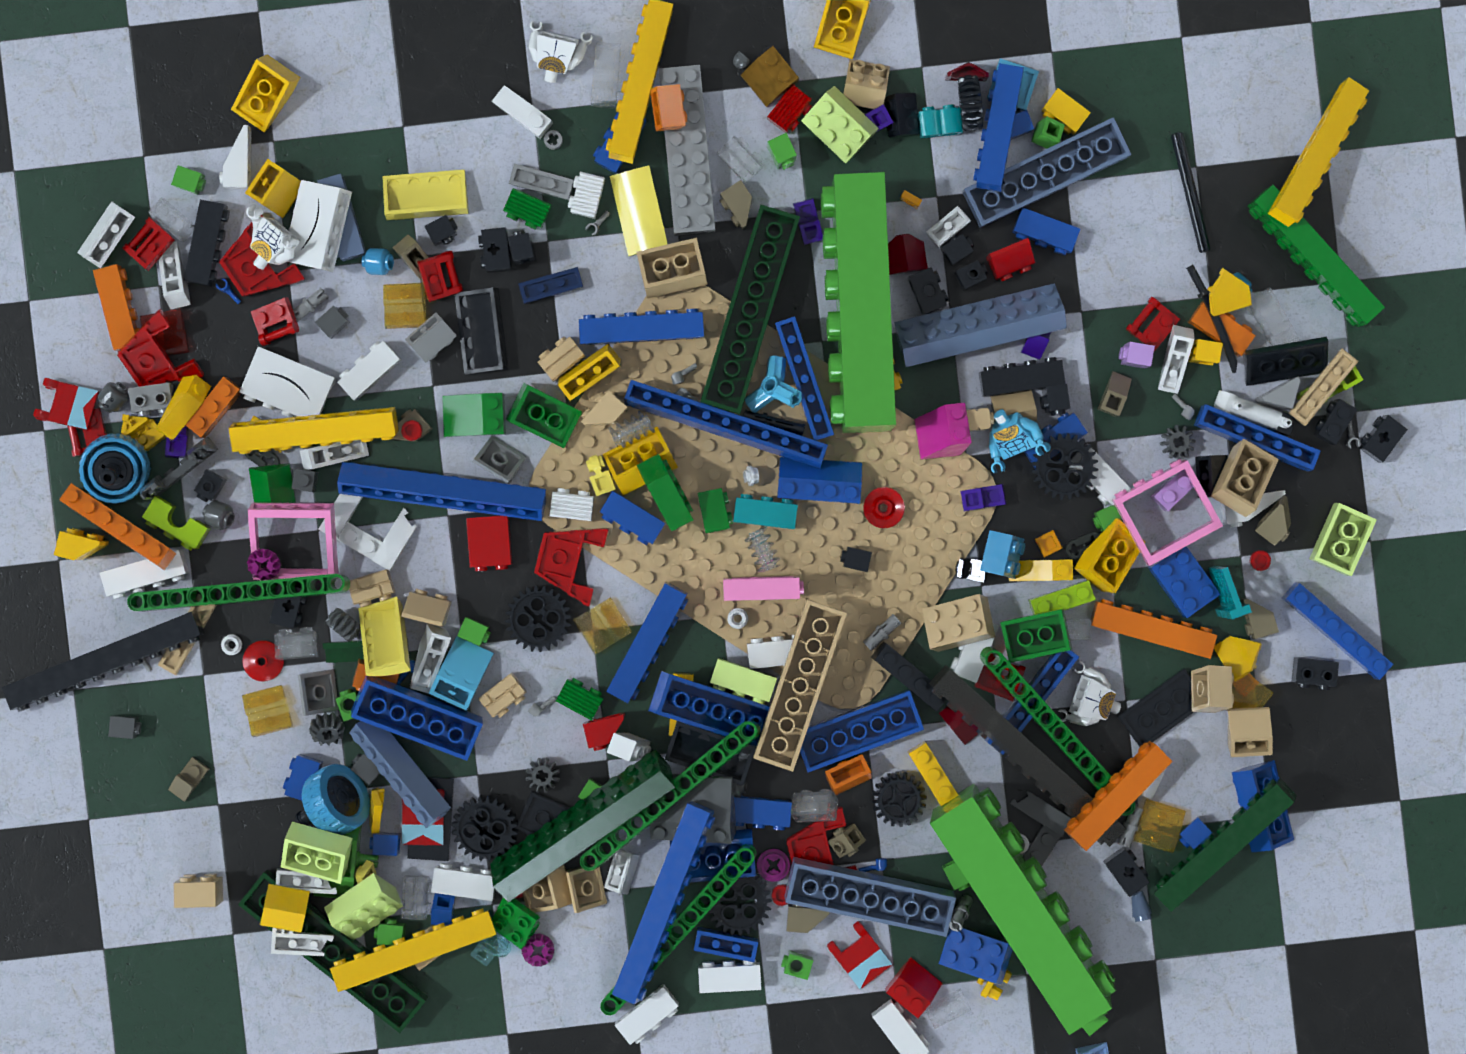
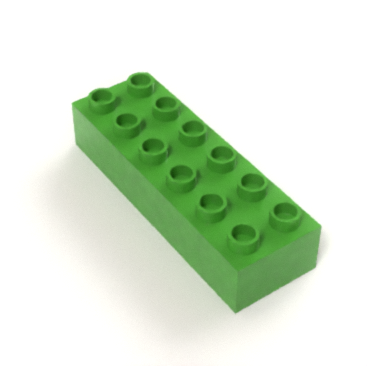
M885 172L834 174L832 186H822L821 193L822 218H833V228H824L823 258L834 259L835 270H826V275L824 276L825 300H836L837 311L828 312V317H826L827 342L838 341L839 352L829 354L828 358L829 383L840 382V395H832L830 399L831 424H842V433L892 431L896 426Z
M975 783L957 793L959 796L943 806L935 807L932 811L930 825L1070 1035L1112 1009L1111 994L1117 991L1113 984L1115 978L1103 960L1095 964L1091 961L1090 958L1093 956L1090 948L1093 945L1082 927L1078 925L1071 930L1067 922L1070 921L1067 913L1070 910L1059 892L1056 890L1048 895L1044 887L1047 886L1045 878H1047V875L1038 860L1033 856L1025 861L1021 855V852L1024 851L1022 846L1024 840L1015 825L1009 822L1002 826L997 817L1001 816L999 809L1002 807L989 787L980 792Z

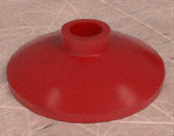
M880 487L871 491L865 498L863 505L866 519L878 528L895 526L902 519L905 510L901 495L888 487ZM881 504L887 505V510L885 512H882L880 510Z
M257 641L251 644L243 655L244 670L248 676L256 681L265 682L276 678L284 665L282 651L276 644L270 641ZM261 657L265 659L264 665H260L258 662Z

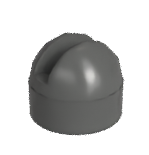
M740 51L736 53L733 59V64L738 69L746 68L751 62Z

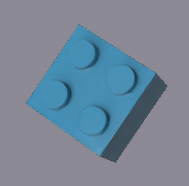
M989 530L980 571L1015 579V576L1020 571V556L1025 551L1024 539Z

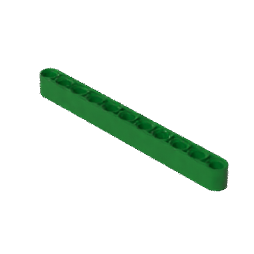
M327 574L137 592L128 597L127 605L133 611L146 612L344 593L350 588V579L341 574ZM338 578L342 580V586L339 589L335 587V581ZM318 580L322 582V587L319 591L315 589V583ZM298 582L302 585L299 593L295 590V585ZM278 584L282 587L280 594L275 592V587ZM257 586H260L262 589L260 596H257L255 593ZM237 588H240L242 591V595L239 598L235 595ZM218 590L222 592V597L219 600L215 596ZM200 591L202 599L198 602L196 594ZM180 593L182 595V601L178 604L176 602V596ZM160 595L162 603L158 606L156 599ZM139 597L143 601L141 607L137 606V599Z
M993 647L984 648L980 653L982 663L1098 791L1110 782L1109 780L1112 776L1003 654ZM995 653L994 661L988 662V656ZM1008 668V675L1002 677L1001 672L1003 669ZM1018 683H1022L1021 690L1015 692V686ZM1031 698H1035L1034 705L1028 707V701ZM1048 712L1047 720L1041 721L1042 715ZM1061 727V733L1058 736H1055V730ZM1074 742V748L1068 751V745ZM1088 757L1086 764L1081 765L1082 758ZM1100 771V777L1094 780L1095 773ZM1133 802L1122 815L1128 816L1132 814L1135 810V803Z
M746 721L739 725L674 779L675 788L671 791L675 797L672 802L667 800L665 794L653 802L659 808L656 815L650 811V804L608 833L581 856V867L584 870L592 871L603 865L754 741L761 732L759 724L755 721ZM747 725H752L754 728L752 736H748L745 732ZM731 738H735L738 741L736 749H732L729 745ZM715 751H719L722 754L720 762H716L713 758ZM700 764L706 767L705 775L698 773L697 768ZM684 777L690 780V787L688 789L682 786V779ZM636 816L643 820L641 827H637L634 823ZM621 829L627 833L625 840L619 838L618 833ZM605 842L611 846L610 853H606L603 850ZM589 855L595 858L594 866H590L587 862Z
M751 844L742 845L676 917L674 923L669 925L667 931L670 934L666 942L669 943L670 948H660L662 954L659 961L654 963L653 970L657 969L749 868L757 855L754 846ZM741 852H750L752 858L744 859ZM729 866H734V867H736L737 870H738V873H737V874H731V873H729L728 867H729ZM721 881L724 884V888L717 889L714 886V882ZM701 896L709 897L710 904L702 903ZM688 911H693V912H695L696 915H697V918H696V919H690V918L687 916V912H688ZM680 926L683 929V933L677 934L673 927ZM614 987L606 994L600 1004L601 1011L609 1016L617 1013L627 1002L612 995ZM606 1001H614L616 1007H609Z

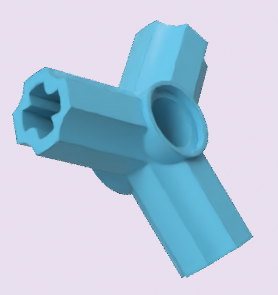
M776 355L769 356L766 377L763 379L761 387L745 397L746 405L752 412L756 413L774 399L792 408L800 404L802 392L784 383L786 358Z

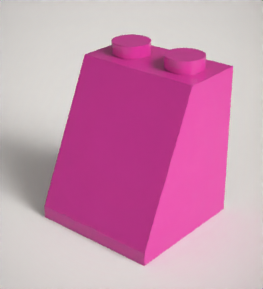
M965 403L943 405L914 420L920 460L960 456L972 443Z

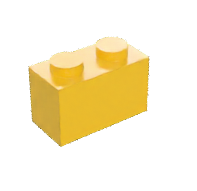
M1057 88L1041 110L1044 113V117L1048 116L1065 124L1063 132L1068 135L1070 133L1074 135L1091 113L1059 88Z

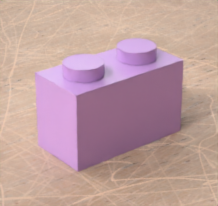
M1135 342L1124 344L1119 351L1121 365L1144 369L1151 367L1155 346Z
M1182 470L1171 476L1150 497L1164 511H1169L1193 488V485L1185 470Z

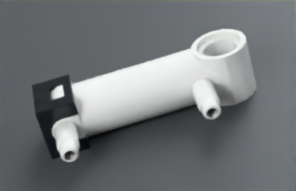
M1219 390L1213 406L1284 436L1291 435L1296 420L1289 413L1277 411Z

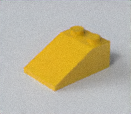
M827 0L814 48L853 60L871 0Z
M268 54L257 58L231 110L262 132H266L292 95L301 77Z
M1116 518L1083 552L1074 569L1101 592L1116 593L1140 551L1126 525Z

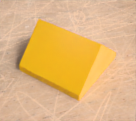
M268 884L260 925L301 933L310 891Z

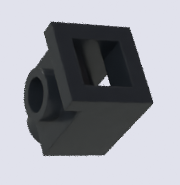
M206 469L194 489L198 493L196 497L204 502H208V500L215 501L227 480L215 472ZM206 483L211 484L209 491L205 490Z

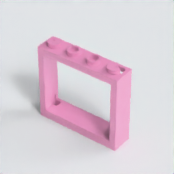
M1181 459L1173 461L1169 464L1170 468L1163 471L1161 468L1151 474L1152 478L1146 481L1143 478L1133 484L1134 488L1128 491L1122 489L1114 494L1116 497L1112 499L1148 566L1155 564L1223 526L1188 460L1181 461ZM1185 470L1211 521L1149 553L1123 502Z
M252 503L248 508L251 553L260 549L257 518H325L328 569L280 568L277 576L271 580L339 573L334 503ZM254 577V578H253V580H259V581H261V580H260L259 578H257V577Z
M798 576L723 578L724 601L800 599V594H804V582Z

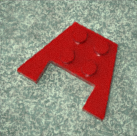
M252 222L219 261L242 297L305 280L295 263L277 275L269 263L264 270L259 269L253 264L258 254L250 247L253 234Z
M161 309L137 331L117 354L139 387L162 384L174 380L181 381L183 377L197 375L201 378L204 375L195 359L175 367L154 337V335L166 330L171 325Z
M609 528L544 532L534 573L554 586L559 587L571 597L581 601L582 604L590 606L594 588L574 583V578L583 542L604 547Z
M842 806L786 839L791 862L793 857L833 865L826 831L846 826ZM856 865L844 867L857 870Z

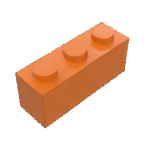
M1201 302L1188 323L1215 342L1221 343L1205 304ZM1228 312L1219 315L1237 357L1242 356L1256 336L1252 333L1253 329L1246 324H1238L1235 321L1236 318Z
M223 376L186 423V426L199 437H207L242 394L239 392L241 388L229 378Z

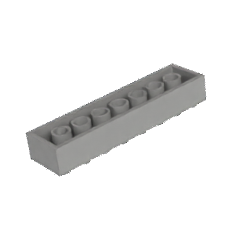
M700 65L659 68L660 86L680 84V88L684 93L683 109L687 113L686 126L676 130H665L674 235L715 232Z

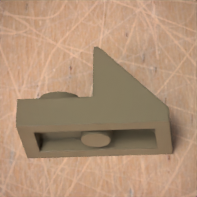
M193 756L181 773L176 775L168 790L186 802L210 768Z

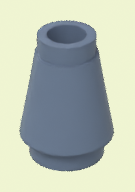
M1143 891L1133 894L1131 898L1132 918H1135V922L1152 919V911Z

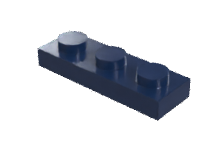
M578 267L518 283L524 304L583 288Z

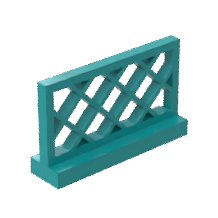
M1209 567L1208 570L1212 582L1221 594L1218 596L1221 607L1215 609L1217 617L1235 619L1252 613L1249 604L1240 602L1228 567Z

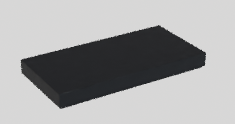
M1327 336L1245 350L1246 386L1321 373L1328 365Z
M1185 668L1181 669L1117 716L1139 747L1149 741L1154 742L1194 713L1192 712L1190 675Z
M427 777L436 790H444V800L451 807L444 816V845H408L407 859L449 861L454 779Z
M531 791L518 820L519 824L515 829L527 835L534 834L545 823L553 821L561 812L567 811L570 807ZM595 842L594 844L586 848L584 851L576 855V857L581 858V856L586 851H588L592 846H594L597 842ZM589 855L587 858L588 862L591 861V855Z

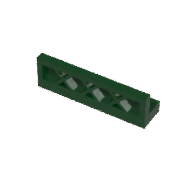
M362 640L322 643L323 649H325L326 663L359 661V658L364 659Z

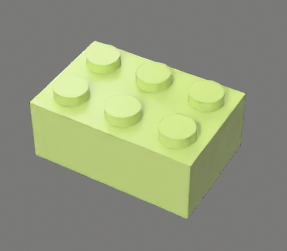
M835 86L829 89L801 120L845 163L850 161L879 129Z
M1334 503L1309 560L1345 576H1352L1377 519L1341 503Z
M718 658L710 683L713 684L715 689L725 691V688L733 690V695L744 698L746 694L753 697L752 701L764 704L765 701L770 702L777 677Z
M292 822L284 840L281 868L341 884L348 868L353 838Z
M373 873L324 908L331 926L355 940L372 927L377 926L388 916L395 914L398 909L403 907L396 887Z

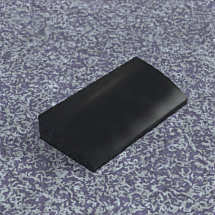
M492 287L456 293L455 302L464 375L508 370L499 288Z
M677 721L665 760L690 767L726 736ZM731 738L729 741L730 747L736 749L738 741ZM747 745L713 773L712 776L733 777V783L743 786L756 746ZM715 751L713 755L716 762L722 760V754L719 751ZM700 764L697 770L706 773V767Z

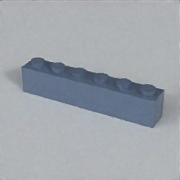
M362 721L355 724L350 731L353 740L363 749L367 758L375 764L379 773L388 780L392 789L400 795L404 804L416 815L417 820L425 828H428L444 817L451 807L389 731Z

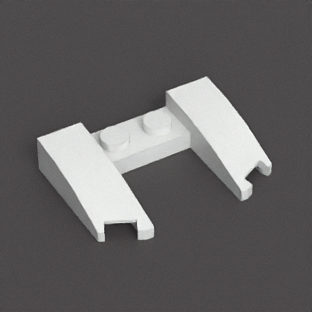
M340 494L334 502L336 540L370 558L387 570L392 571L417 528L416 524L411 526L405 515L408 514V511L403 508L382 542L349 522L363 497ZM325 519L318 529L325 533Z
M277 868L276 885L310 891V893L337 894L336 887L331 888L328 880L288 869ZM273 928L271 954L324 956L325 953L321 950L327 940L333 941L334 935L300 933Z

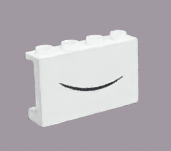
M301 180L289 232L297 237L300 243L294 249V258L287 262L334 272L352 195L351 191Z
M258 347L239 392L245 394L244 399L254 403L256 399L264 402L263 407L273 411L275 407L282 410L281 414L288 417H294V415L321 414L331 388L335 386L337 379Z

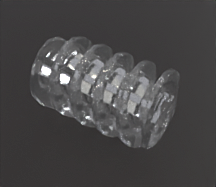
M638 411V418L633 415L630 416L631 422L623 419L624 426L617 422L616 430L611 426L608 427L617 448L618 444L625 448L626 440L633 444V437L641 440L640 433L645 437L648 436L647 429L653 433L655 432L647 413L644 415L641 411Z
M767 526L749 533V536L745 539V542H752L748 550H755L751 557H758L754 562V565H761L757 570L758 573H763L780 566L776 565L780 557H773L777 550L770 549L774 542L766 541L771 537L770 534H764L768 529Z

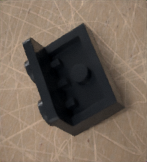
M895 93L886 96L884 106L894 122L886 126L888 137L920 134L916 93Z

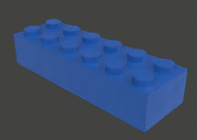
M661 671L648 711L727 736L746 721L757 722L762 732L770 706ZM747 725L745 728L748 736L754 734L752 725ZM760 735L750 744L757 746Z
M365 676L351 709V717L466 761L483 725L482 717L376 676Z
M910 690L899 692L808 726L800 750L807 772L924 730Z

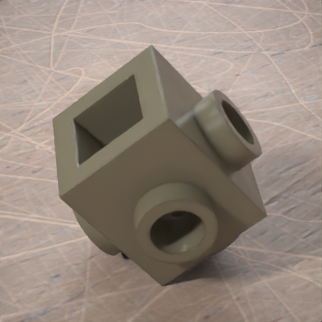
M852 824L845 829L844 827L836 829L833 832L834 836L828 842L838 857L841 858L845 855L850 857L858 852V847L866 839L857 826Z

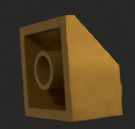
M774 46L758 57L741 74V77L766 107L783 95L792 84L795 85L799 81V77Z

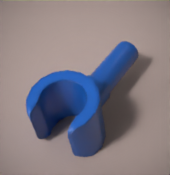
M222 278L226 285L224 288H221L216 284L217 289L221 292H226L239 304L241 300L231 290L230 282Z
M410 661L411 671L400 675L397 680L398 685H400L409 672L413 673L416 661Z
M876 858V865L859 868V871H883L887 867V859Z

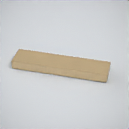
M1343 348L1340 349L1293 406V409L1289 411V414L1306 426L1359 361Z
M198 594L196 600L199 602L202 599L201 594ZM217 605L191 607L188 613L196 611L204 628ZM188 641L181 644V648L171 652L167 649L158 666L177 675L195 643L189 644Z

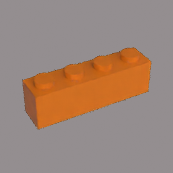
M115 264L93 270L113 350L119 351L140 328H137L135 321L138 320L135 308H132L130 300H133L132 293L125 283V280L128 279L127 273L124 268Z

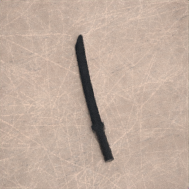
M1192 264L1186 269L1200 293L1197 296L1202 298L1220 341L1223 343L1231 371L1236 373L1237 359L1220 316H1213L1210 313V291L1206 289L1195 266Z

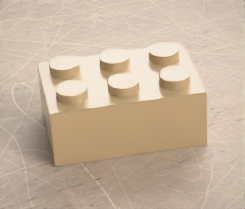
M697 238L636 252L647 299L707 285Z
M1242 439L1233 446L1211 497L1247 517L1257 510L1279 459L1251 442Z
M981 594L922 609L929 648L931 650L940 652L996 637L988 597Z

